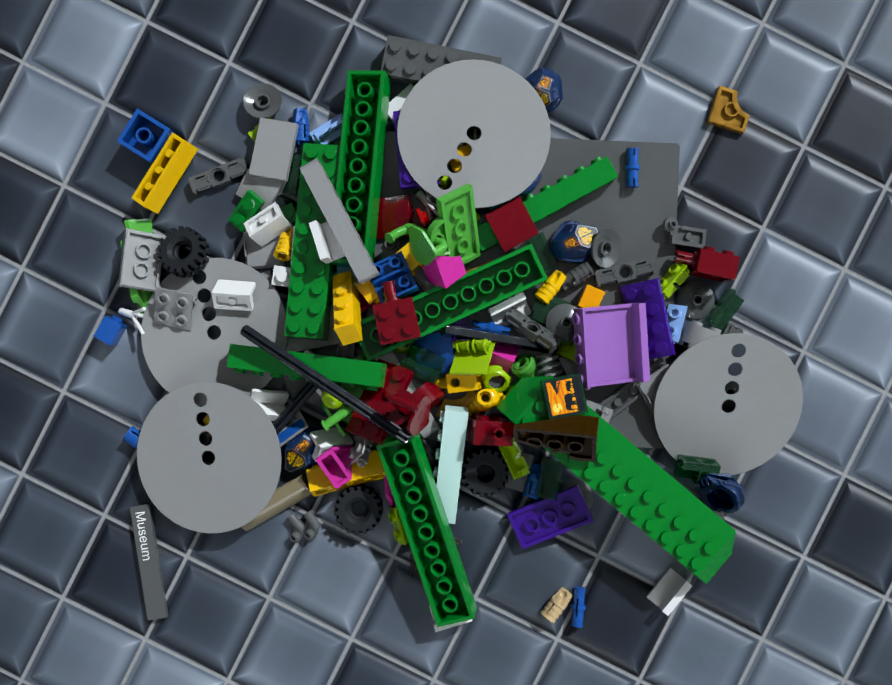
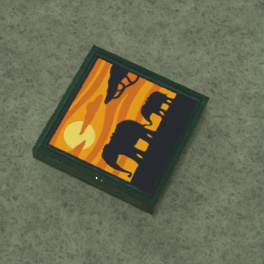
M580 373L540 381L548 420L589 413Z

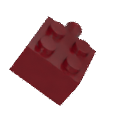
M703 246V248H698V250L691 253L676 250L674 254L676 256L674 257V262L689 265V275L720 282L736 279L740 256H735L732 251L722 250V252H716L713 247Z
M394 281L381 283L386 301L381 304L372 305L381 346L420 338L421 335L412 297L397 298Z
M472 413V416H468L465 440L473 445L512 446L514 422L509 421L508 417H503L500 414H491V417L481 413Z

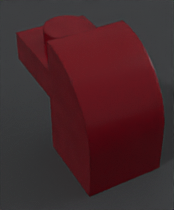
M433 380L423 384L412 393L416 403L422 395L428 396L431 400V407L441 405L443 403L441 399L445 396L444 392Z

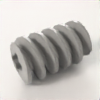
M546 353L535 356V359H540L536 366L542 367L538 374L553 376L557 380H561L560 378L565 379L564 376H558L563 372L562 369L556 368L561 364L560 361H554L559 355Z

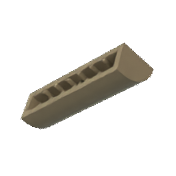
M304 474L278 487L264 510L252 521L241 526L242 529L249 531L312 495Z

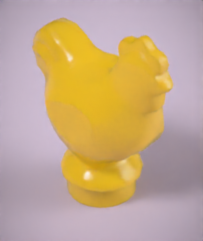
M491 388L480 390L474 396L473 402L469 404V411L471 413L478 411L486 412L494 408L499 403L503 393H499Z

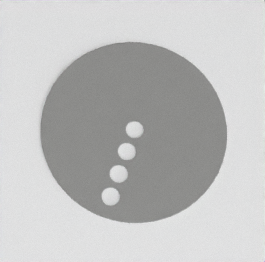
M461 60L445 64L433 70L413 87L403 103L399 115L397 137L399 151L408 172L427 193L438 198L468 183L473 187L475 208H486L513 199L533 183L546 162L550 147L551 130L548 113L542 99L532 85L512 69L494 62ZM475 126L481 130V137L479 139L471 140L467 136V130L470 127ZM468 143L472 148L470 155L465 157L459 155L457 152L458 145ZM457 159L461 162L462 169L458 173H452L448 170L447 164L450 160ZM441 176H448L452 180V185L449 189L443 190L439 188L437 181Z
M209 258V262H204L206 266L204 270L202 268L199 269L206 274V280L202 284H196L193 281V277L189 278L186 276V278H181L172 273L169 274L160 283V288L194 294L197 299L198 292L201 289H208L211 293L219 279L255 282L256 287L252 296L256 305H254L252 311L215 309L216 317L212 321H206L202 315L203 310L207 307L214 308L211 294L208 302L202 303L197 300L196 305L193 304L192 328L189 331L154 323L155 292H153L143 314L141 327L145 334L141 335V344L146 363L159 384L169 393L179 387L197 382L226 384L237 388L248 396L252 389H263L273 378L270 377L271 373L264 372V375L260 376L252 375V370H245V373L233 372L234 368L227 367L230 344L258 347L240 334L241 329L245 325L250 326L286 350L288 337L284 336L286 311L273 285L252 267L226 258ZM213 325L218 326L221 330L220 337L215 340L210 339L207 334L209 327ZM197 393L194 396V403L200 407L205 406L207 403L206 395Z
M729 333L702 340L677 357L660 381L654 401V422L658 436L665 449L675 460L698 473L736 475L755 469L774 457L786 445L797 427L803 405V390L800 376L795 365L785 352L761 337L750 334ZM736 344H743L745 346V353L741 357H734L731 353L733 346ZM732 363H740L742 366L741 373L737 376H731L728 373L729 366ZM730 381H735L739 385L738 391L734 394H727L725 392V386ZM729 399L735 402L734 410L729 413L722 410L723 402Z
M197 382L179 387L156 403L142 425L137 444V465L143 487L157 509L181 527L201 533H222L244 526L257 517L268 505L279 482L282 461L281 448L272 421L254 399L237 388L217 382ZM197 393L206 395L207 403L205 406L199 407L194 403V396ZM200 412H205L209 415L210 421L208 425L200 426L197 423L196 418ZM203 431H207L212 435L210 445L205 446L200 443L199 436ZM205 451H211L214 454L215 461L213 464L207 465L202 461V454Z

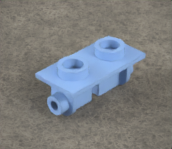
M340 113L309 133L316 144H329L341 136L343 114Z
M668 304L667 315L674 345L676 342L679 343L688 306Z

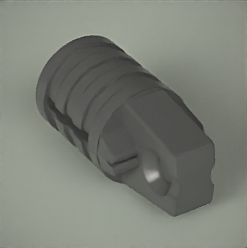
M584 261L565 275L567 278L561 286L565 292L579 286L595 275L588 262Z

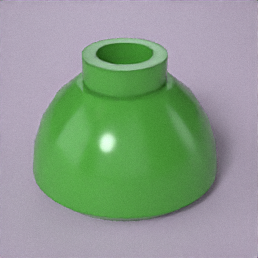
M523 354L515 359L511 367L513 375L518 378L534 377L536 375V361L533 355Z

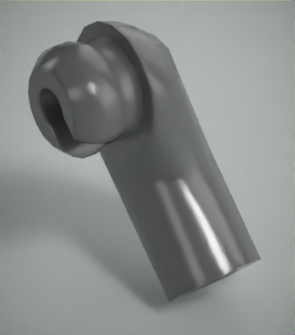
M312 510L303 515L308 522L307 529L304 532V537L307 540L314 539L318 535L320 528L319 521Z
M293 513L287 520L293 526L290 540L297 543L304 536L305 526L297 515Z

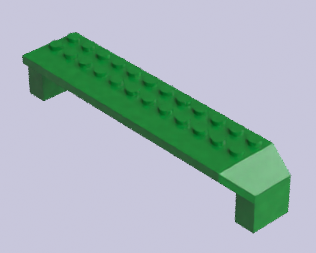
M553 376L517 377L503 393L495 407L515 424L555 419L552 415L550 416L551 410L549 411L550 405L548 407L549 401L547 402L548 396L546 397V386L544 387L546 382L544 381L551 382L549 380H556ZM584 404L586 412L580 411L581 413L575 412L576 414L570 413L571 415L555 416L556 418L575 415L599 417L596 462L570 459L568 454L559 451L557 454L551 453V449L543 448L707 584L731 556L736 530L586 404Z

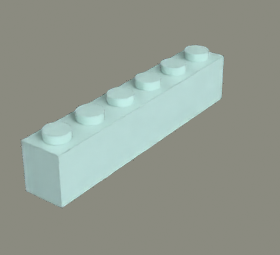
M445 405V411L440 413V422L443 423V429H439L437 441H441V447L436 448L435 460H439L438 467L434 466L433 477L437 478L436 486L449 524H455L469 410L468 407Z

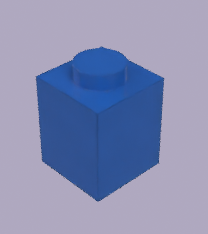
M112 315V317L104 316L94 337L110 346H117L127 325L122 323L123 319L116 315Z

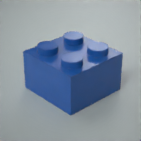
M137 108L117 142L153 164L171 133H176Z

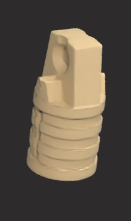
M562 587L552 596L540 613L550 622L555 623L573 595Z

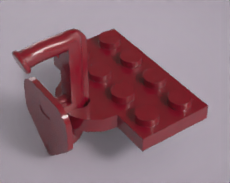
M378 359L377 362L387 364L384 388L378 387L377 391L364 389L359 400L398 426L404 427L407 425L408 433L416 436L429 423L431 400L428 396L422 395L416 403L414 396L407 391L414 376L412 370ZM355 411L345 429L352 434L380 445L383 444L387 432Z

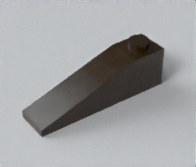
M575 415L515 424L513 427L514 441L535 448L543 446L551 449V453L557 454L559 451L568 454L570 459L596 462L599 417Z

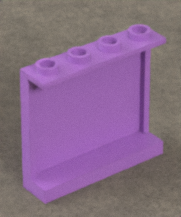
M627 303L573 309L572 322L575 333L573 341L576 348V375H578V378L580 377V388L590 389V387L650 381L646 303Z

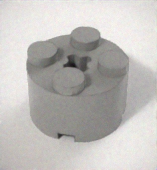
M695 320L688 321L683 326L677 345H683L682 348L688 349L702 340L721 335L722 330L714 327L704 328L702 327L703 323Z

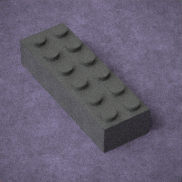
M388 35L381 71H386L393 82L415 86L428 73L445 64L461 60H485L501 65L502 58Z

